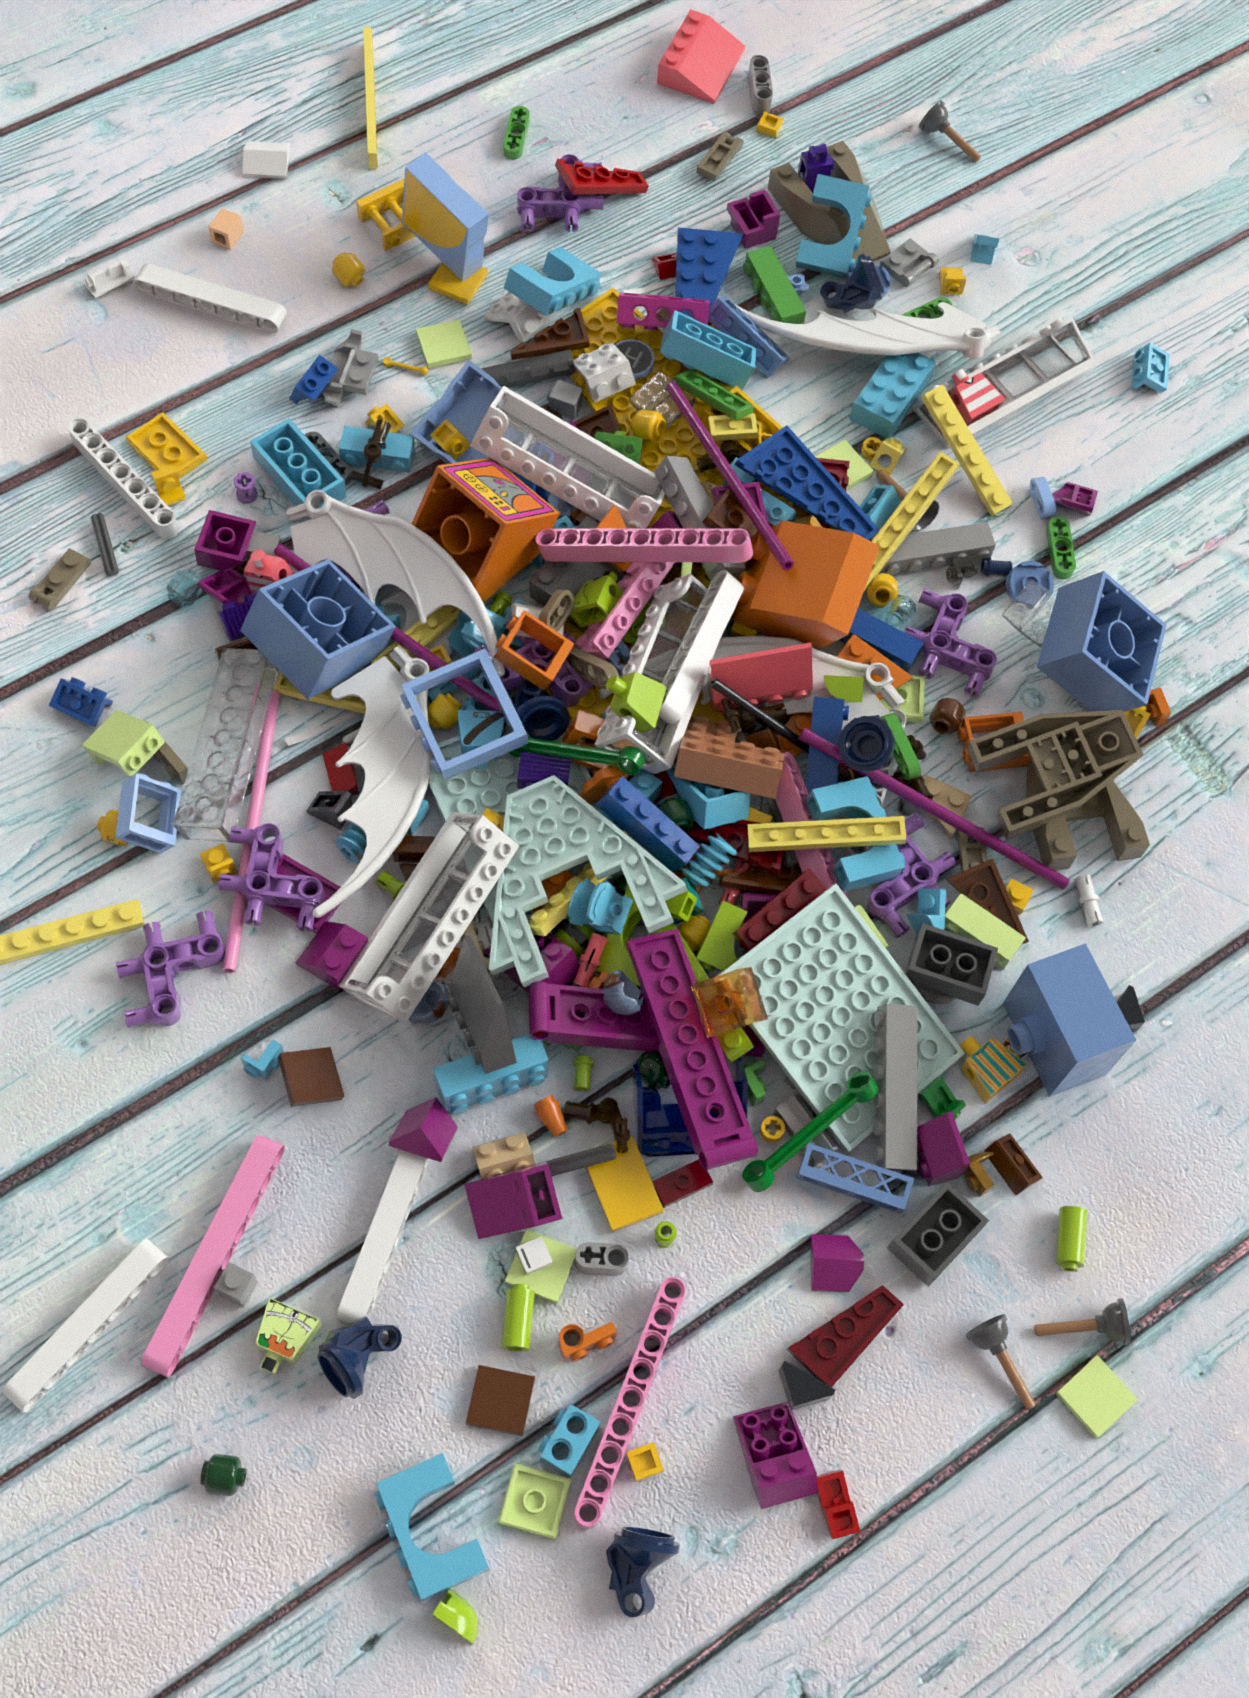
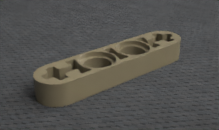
M574 646L566 657L568 663L581 678L604 689H607L606 683L611 676L615 675L619 678L617 669L613 664Z

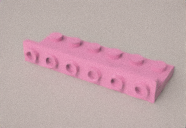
M633 562L626 569L627 573L617 583L623 590L622 597L605 621L588 625L584 634L576 640L575 647L600 659L609 658L675 562Z

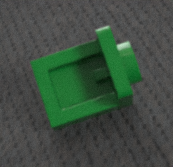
M937 1077L918 1093L934 1119L948 1112H952L954 1119L960 1116V1111L966 1106L964 1100H956L943 1078Z

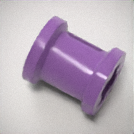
M248 472L239 473L233 482L237 489V499L242 503H252L258 497L257 489L254 487L255 478Z

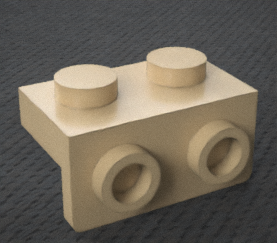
M525 1132L472 1147L481 1179L535 1164L533 1152Z

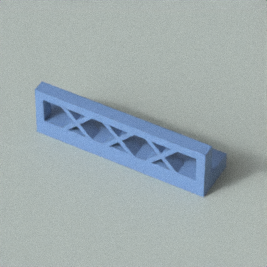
M727 296L717 298L709 308L708 320L718 330L756 348L755 365L767 377H771L780 365L787 363L790 359Z
M811 1143L807 1144L803 1161L796 1177L811 1184L900 1214L906 1209L914 1181L912 1177ZM811 1152L822 1154L828 1165L820 1169L808 1166ZM829 1157L836 1159V1161L831 1163ZM840 1162L848 1163L854 1174L846 1178L840 1177L833 1166ZM855 1166L860 1167V1168H863V1169L860 1170V1171H857V1169H856ZM830 1168L832 1174L824 1170ZM868 1170L875 1172L880 1183L873 1187L864 1184L860 1174ZM882 1175L890 1178L884 1181ZM856 1177L858 1182L852 1181L850 1179ZM895 1179L905 1182L906 1186L903 1196L899 1197L891 1194L887 1183ZM883 1186L885 1191L879 1190L877 1188Z

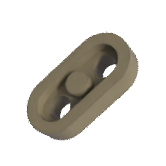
M556 590L541 611L538 619L558 632L573 610V594L569 590Z

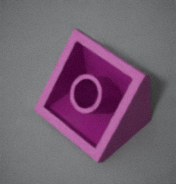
M435 1097L405 1111L388 1146L442 1162L457 1132L458 1126L438 1098Z

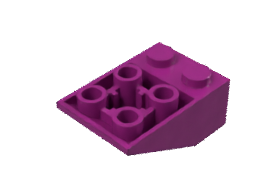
M549 934L546 936L533 935L549 975L548 978L541 980V982L566 985L577 974L580 966L573 949ZM491 945L485 950L488 959H490ZM516 967L503 971L529 994L528 986L524 988Z
M546 1162L464 1184L478 1239L532 1228L563 1219L549 1165Z
M788 1401L733 1416L751 1483L761 1509L817 1494V1472Z

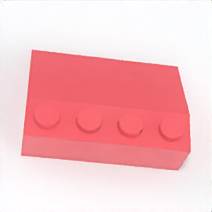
M690 9L659 62L657 84L715 104L743 54L745 45L710 16Z
M811 642L710 660L707 684L712 710H719L720 713H725L721 700L726 697L710 687V682L714 678H717L756 706L759 705L758 703L764 702L777 704L786 698L793 697L794 700H800L808 697L813 688Z

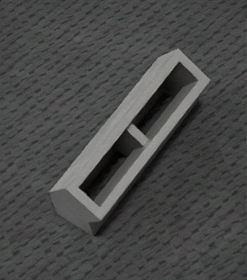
M799 1094L792 1095L784 1103L777 1106L773 1112L776 1117L782 1119L785 1124V1130L790 1137H793L816 1117ZM823 1130L809 1142L835 1152L839 1149L826 1130ZM807 1145L800 1150L803 1153V1155L805 1154ZM812 1151L808 1162L812 1167H815L825 1159L822 1154Z

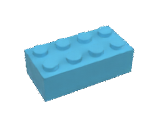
M674 310L663 332L660 353L666 358L678 360L689 369H697L711 379L721 380L732 388L738 386L743 391L755 368V347Z
M920 353L896 356L887 355L854 401L849 420L884 438H891L931 380L936 361Z
M290 418L250 441L254 460L295 506L305 503L307 495L314 490H322L328 496L338 501L347 497L344 479Z
M529 1034L513 1039L512 1044L517 1063L485 1074L481 1064H475L472 1054L434 1067L435 1086L442 1105L448 1114H460L466 1111L468 1106L477 1103L484 1105L493 1101L494 1097L501 1094L509 1096L518 1092L519 1088L526 1085L533 1087L543 1083L548 1078L549 1059L541 1040H534L530 1038Z

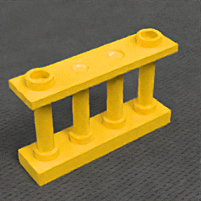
M404 179L356 201L357 215L361 222L373 219L382 230V242L385 251L416 237L402 223L403 210L399 205L403 203ZM391 210L401 224L390 228L380 214Z

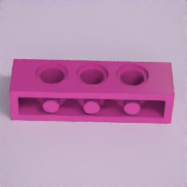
M620 292L616 323H621V327L635 328V325H643L646 330H657V327L666 328L674 310L678 312L687 310L692 314L693 319L708 325L710 300ZM642 306L646 309L647 314L644 317H638L635 315L634 309ZM661 308L667 309L669 317L667 319H660L657 316V311Z

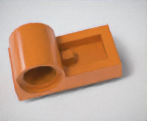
M613 1322L587 1334L578 1325H566L559 1334V1352L564 1362L570 1359L572 1362H577L588 1355L586 1351L595 1347L598 1350H602L614 1343L613 1339L616 1338L617 1330ZM567 1334H575L580 1342L576 1346H568L563 1339Z

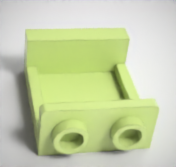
M115 710L82 746L96 763L102 764L106 760L121 767L125 774L131 777L155 754L165 741L152 724Z

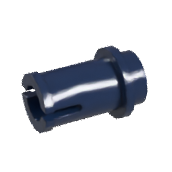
M988 557L981 562V573H984L985 576L990 574L1008 575L1012 569L1011 561L992 560L991 557Z

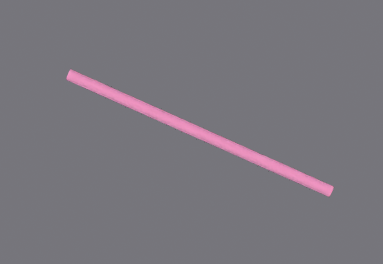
M275 690L268 691L246 829H255L260 823L280 693ZM243 844L238 876L244 877L247 873L252 845ZM235 892L222 967V971L227 973H235L247 903L246 897L242 895V892Z

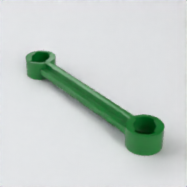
M528 734V744L508 752L515 757H520L521 752H531L614 765L628 775L639 774L646 761L643 752L632 746H626L619 752L534 739Z
M860 1071L852 1075L847 1082L848 1090L766 1160L750 1162L744 1168L742 1177L751 1190L762 1192L768 1189L774 1181V1172L856 1102L865 1103L872 1100L878 1093V1085L870 1073Z

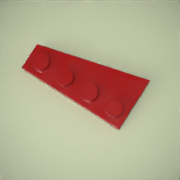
M558 158L555 163L556 169L572 194L646 193L649 187L641 173L637 171L619 168L609 171L601 165H595L594 168L583 167V162L574 161V164L571 165L565 164L564 159Z

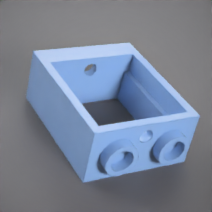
M136 773L124 780L121 788L115 838L158 853H163L174 847L181 789L172 787L167 782L150 779L149 776ZM137 793L161 801L158 830L134 822Z

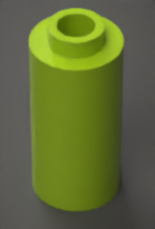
M1062 1206L1059 1209L1056 1264L1060 1265L1062 1270L1068 1272H1077L1078 1268L1084 1267L1088 1211L1077 1206Z
M513 1284V1288L506 1291L501 1348L504 1350L527 1352L530 1350L535 1292L529 1290V1285Z

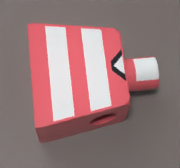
M960 369L951 376L957 386L949 396L967 426L994 412L1006 400L982 373H978L969 379L965 371Z
M261 549L255 550L251 554V558L244 568V575L251 593L258 592L260 588L295 574L284 559L266 555Z

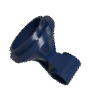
M864 253L858 256L854 271L847 284L828 281L820 289L825 305L830 309H843L844 313L855 308L862 310L871 309L877 301L882 300L881 295L885 293L870 255L865 257ZM836 293L834 297L828 298L829 294Z
M524 679L517 695L511 697L526 733L534 739L547 741L558 739L566 732L570 724V714L566 705L558 698L548 696L546 689L542 690L532 682Z
M879 715L854 718L844 726L839 735L838 749L840 757L847 766L858 772H872L882 768L886 763L891 762V756L894 753L895 740L892 730L881 720Z
M364 1316L350 1327H341L329 1331L325 1342L319 1346L317 1359L323 1373L336 1391L346 1398L356 1399L363 1394L364 1373L369 1354L371 1352L396 1350L401 1344L402 1334L394 1325H372L368 1317ZM386 1330L389 1336L387 1343L383 1345L381 1335Z
M622 1527L621 1532L615 1533L614 1541L606 1550L608 1564L612 1571L609 1589L616 1591L621 1611L626 1616L638 1617L646 1615L654 1608L655 1597L648 1586L646 1576L655 1567L679 1553L680 1544L675 1542L673 1535L637 1527ZM635 1594H638L641 1598L642 1605L640 1609H637L633 1604Z

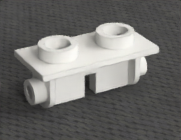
M118 259L117 262L107 266L106 271L101 269L87 275L88 278L85 279L83 284L97 298L134 279V276L127 269L129 268L125 259L122 261Z

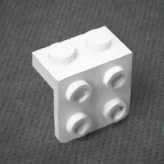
M506 291L503 297L490 307L485 318L487 321L510 323L517 339L525 342L551 314L545 316L520 298Z
M604 344L591 353H584L573 361L576 370L586 380L591 399L594 403L636 384L629 360L614 344Z

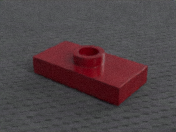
M699 1159L652 1181L663 1208L712 1186L714 1183L708 1171L701 1167Z

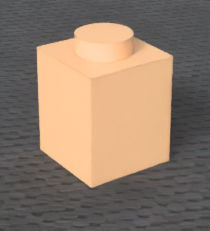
M223 208L208 226L211 242L230 250L244 233L242 217L235 212H230Z

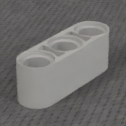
M754 55L750 59L748 83L752 110L755 114L762 116L764 112H770L773 88L768 59L763 55Z

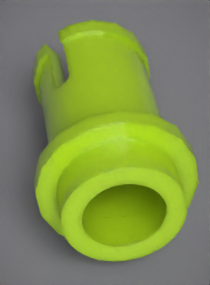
M500 591L494 595L495 600L489 610L502 616L506 608L512 605V597L508 593Z
M387 871L382 872L377 878L379 880H376V885L390 893L394 900L406 883H401Z
M576 1056V1061L573 1062V1066H575L573 1089L576 1091H590L591 1068L594 1067L592 1057Z
M663 1221L655 1228V1242H659L658 1246L661 1248L669 1247L676 1238L677 1229L671 1222Z

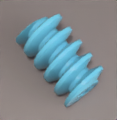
M350 822L348 829L342 832V836L338 837L335 843L343 856L352 863L359 864L360 860L356 855L358 854L363 857L365 852L363 847L366 848L367 836L362 829Z
M718 834L717 838L707 837L710 846L703 843L700 844L703 853L697 851L694 853L697 860H689L687 862L690 867L689 869L680 868V871L698 888H700L699 884L706 887L709 885L706 876L712 879L716 877L713 869L723 870L720 861L730 862L727 853L734 856L737 854L736 850Z

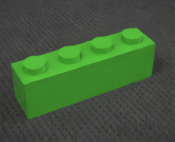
M767 246L746 252V259L743 263L744 273L751 279L753 290L758 292L762 307L767 309L770 320L791 324H804L806 309L772 247Z

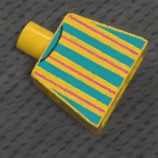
M969 1036L960 1045L962 1050L969 1056L961 1069L985 1104L1020 1075L1027 1066L1022 1059L994 1038H991L981 1046L972 1036Z

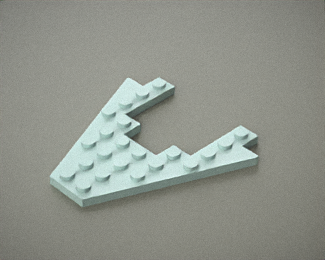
M555 775L507 795L503 832L516 842L519 847L498 879L489 970L494 976L512 967H516L524 988L533 982L549 977L525 912L549 902L541 882L542 880L583 862L590 861L597 880L618 871H623L649 933L674 922L665 901L688 891L685 882Z

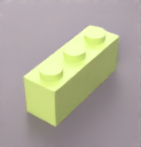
M963 894L958 896L945 914V931L997 947L998 951L994 966L1000 967L1003 970L1026 939V937Z

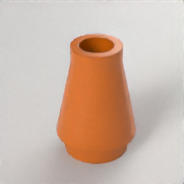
M553 1095L534 1104L536 1109L534 1113L548 1128L554 1138L568 1131L559 1100H555Z

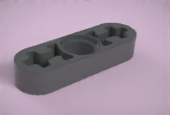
M318 432L306 433L305 436L310 442L317 443L318 451L323 456L328 455L333 458L329 463L334 469L337 468L341 475L344 474L341 477L345 481V486L351 481L349 479L351 471L346 462Z

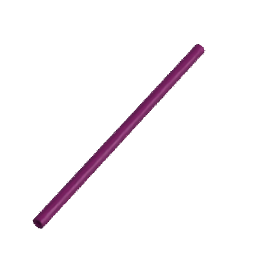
M670 382L666 386V390L783 570L791 569L794 566L793 560L676 382Z
M282 544L277 545L274 550L275 555L284 559L286 563L299 572L311 567L310 564ZM395 627L390 638L410 653L427 662L434 670L448 665ZM460 675L449 680L489 710L502 712L497 700L465 676Z
M807 728L803 729L799 736L800 740L847 766L840 757L838 746ZM880 770L858 772L865 777L868 776L873 782L1062 890L1067 887L1070 881L1069 878Z

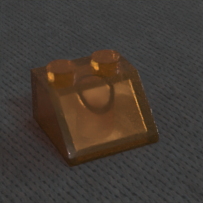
M752 967L737 969L691 985L707 1038L768 1020Z

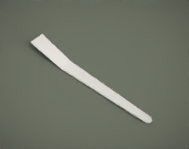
M675 278L643 288L626 289L623 291L637 294L647 293L675 283Z
M350 712L307 732L284 738V740L290 746L310 739L357 715L358 712Z

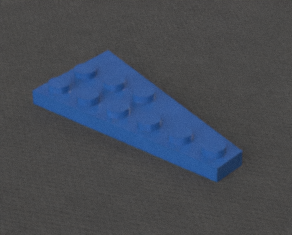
M678 227L675 297L710 300V308L719 295L742 240L743 233ZM684 310L680 312L692 318V314L689 311Z
M787 425L743 455L734 464L801 509L814 515L815 518L832 529L852 532L869 541L880 531Z

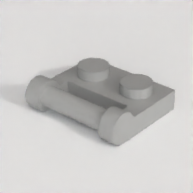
M910 238L883 258L880 265L903 286L908 287L925 270L937 265L939 260L936 254L927 252ZM920 260L922 261L918 266H916V267H915L914 269H912L910 272H905V271H907L909 268H911L914 264H916L918 261H920Z

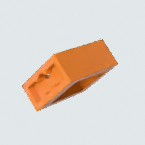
M524 610L519 617L514 615L506 628L510 631L507 636L502 634L495 644L498 650L494 658L542 690H545L555 678L574 643ZM519 629L555 652L544 671L508 648Z
M578 710L561 743L593 747L579 742V740L584 736L596 741L598 730L603 725L605 719ZM622 739L609 744V746L620 750L626 746L636 748V745L628 739ZM571 760L573 763L595 771H599L601 768L617 767L582 760Z
M1022 712L964 717L961 726L957 730L959 742L963 743V761L965 764H968L969 772H976L967 751L969 741L973 739L972 733L997 731L1024 721ZM1025 754L982 771L1027 767L1030 757L1029 754Z

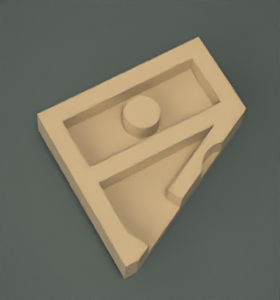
M926 775L924 784L933 795L932 801L962 817L972 796ZM929 814L934 822L938 821L946 830L945 834L947 837L952 839L956 828Z

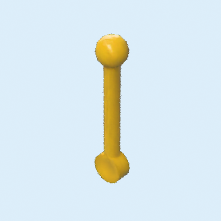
M389 357L383 359L385 367L392 365L420 372L421 375L428 374V369L425 366L419 368L392 361Z

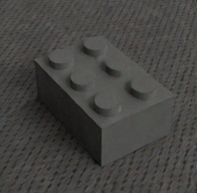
M922 923L914 940L905 975L914 985L979 1006L987 992L998 948Z
M946 1182L897 1234L887 1249L929 1287L983 1229L989 1220L952 1185Z

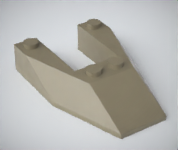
M844 141L827 147L829 157H832L834 161V169L831 170L830 177L867 185L855 155ZM789 162L770 170L767 189L802 234L815 243L824 245L838 243L847 235L850 225L846 215L838 208L812 202L813 193ZM873 196L869 208H864L863 215L867 217L864 229H859L857 237L861 238L858 251H853L852 259H856L854 265H856L858 256L862 253L865 254V257L870 255L872 262L891 253Z
M1123 710L1040 714L969 741L967 749L976 772L1029 754L1045 790L1043 793L999 809L996 818L1006 840L1030 832L1081 807L1143 757L1142 750Z
M1031 759L1027 765L1025 799L1045 792ZM1115 779L1081 807L1033 830L1044 865L1055 871L1069 869L1077 857V853L1067 822L1096 817H1104L1117 861L1141 858L1150 846L1144 824Z

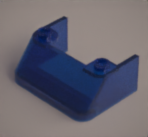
M737 1058L736 1082H734L747 1118L748 1079L742 1058ZM633 1064V1101L639 1152L647 1157L695 1154L678 1103L661 1104L659 1092L653 1087L642 1086L639 1064ZM709 1112L710 1115L715 1118L714 1113Z

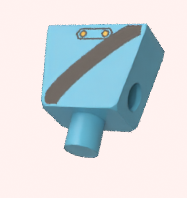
M458 710V731L462 754L503 737L506 719L502 712ZM487 762L474 767V769L481 770L487 768Z

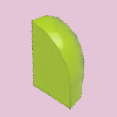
M823 675L826 688L835 698L845 699L847 702H862L864 677Z
M450 1589L432 1615L471 1644H474L478 1634V1619L474 1608L464 1598Z

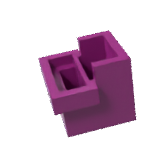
M766 189L751 193L749 200L746 197L727 203L726 210L731 217L730 224L735 233H743L741 243L745 249L776 239L780 213Z

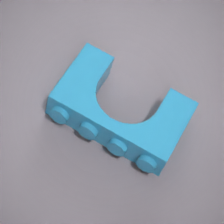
M818 174L812 202L841 210L848 218L850 229L840 242L832 245H824L801 239L796 258V267L847 278L848 272H853L856 260L852 259L853 251H858L861 238L857 237L859 229H864L867 217L863 215L864 208H869L872 194H869L870 186Z
M558 247L548 252L542 269L543 273L554 280L539 274L526 264L520 263L509 268L504 289L547 316L595 294L600 288L599 281L602 273L562 247Z
M868 776L813 789L806 799L813 821L829 820L837 817H850L853 819L886 817L883 807H880L877 800L876 788L870 783ZM896 844L871 846V849L867 852L840 858L833 871L841 891L844 892L898 877L905 869V859L903 854L899 852Z
M443 1453L376 1483L379 1491L375 1492L374 1496L379 1509L386 1508L390 1520L385 1521L391 1539L397 1537L401 1546L400 1549L396 1550L402 1568L408 1566L412 1578L408 1579L407 1582L413 1597L420 1596L421 1601L424 1602L489 1571V1566L478 1539L444 1554L426 1553L419 1549L411 1540L409 1521L415 1507L427 1497L455 1485Z

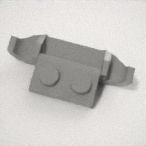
M351 329L349 337L334 350L331 363L338 370L322 391L325 403L340 406L346 391L366 395L379 359L377 353L361 350L362 331Z

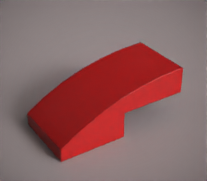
M840 1469L818 1475L817 1494L831 1539L861 1532L854 1503L850 1500L843 1470Z

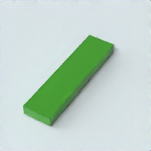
M692 369L674 376V382H676L678 387L736 421L753 413L754 405Z

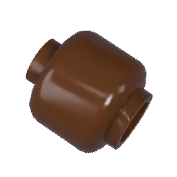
M942 698L934 706L929 720L936 732L940 734H953L959 729L966 713L963 705L958 700Z

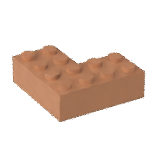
M701 715L690 717L680 745L674 777L776 799L785 753H780V750L772 747L758 748L749 742L735 743L737 731L736 734H732L728 721H709V718Z

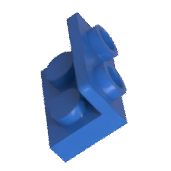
M319 354L294 387L289 399L295 404H298L301 398L314 402L335 375L338 368Z
M71 677L70 680L60 678L48 706L92 727H96L105 705H112L113 700L106 697L107 693L95 687L92 690L84 687L86 683L77 678Z

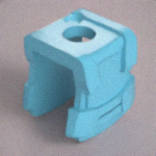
M486 608L498 641L499 630L504 626L505 617L497 615ZM460 610L457 618L458 624L455 630L451 631L447 639L449 640V647L462 657L473 654L477 648L481 649L482 645L487 647V644L477 625L465 612Z
M585 879L576 886L569 903L567 915L572 924L580 926L586 924L593 931L602 934L621 935L633 900L618 894L615 888L607 881L598 883L596 886L589 879Z

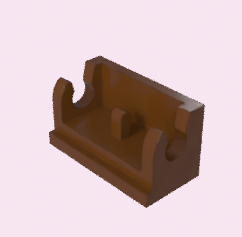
M405 835L393 852L394 862L419 863L435 837Z

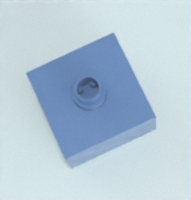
M327 559L260 588L240 631L308 700L348 680L370 666L371 661L383 652L396 626Z
M1105 571L1058 588L1037 668L1090 711L1123 710L1125 712L1146 706L1167 625Z
M1086 943L1028 964L1003 1002L1013 1023L1007 1029L1009 1042L1017 1054L1028 1053L1049 1097L1106 1076L1136 1041Z

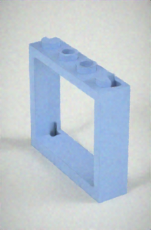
M482 649L401 685L404 694L400 695L404 707L405 709L411 708L413 716H410L412 724L416 731L421 730L424 736L420 738L426 752L431 751L434 759L430 760L436 774L441 772L444 780L528 744L527 733L486 649ZM481 667L512 733L449 761H445L415 695Z

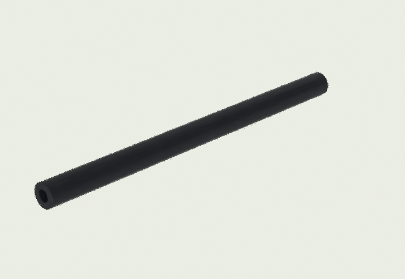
M717 678L712 679L710 687L809 754L810 745L800 740L799 735Z

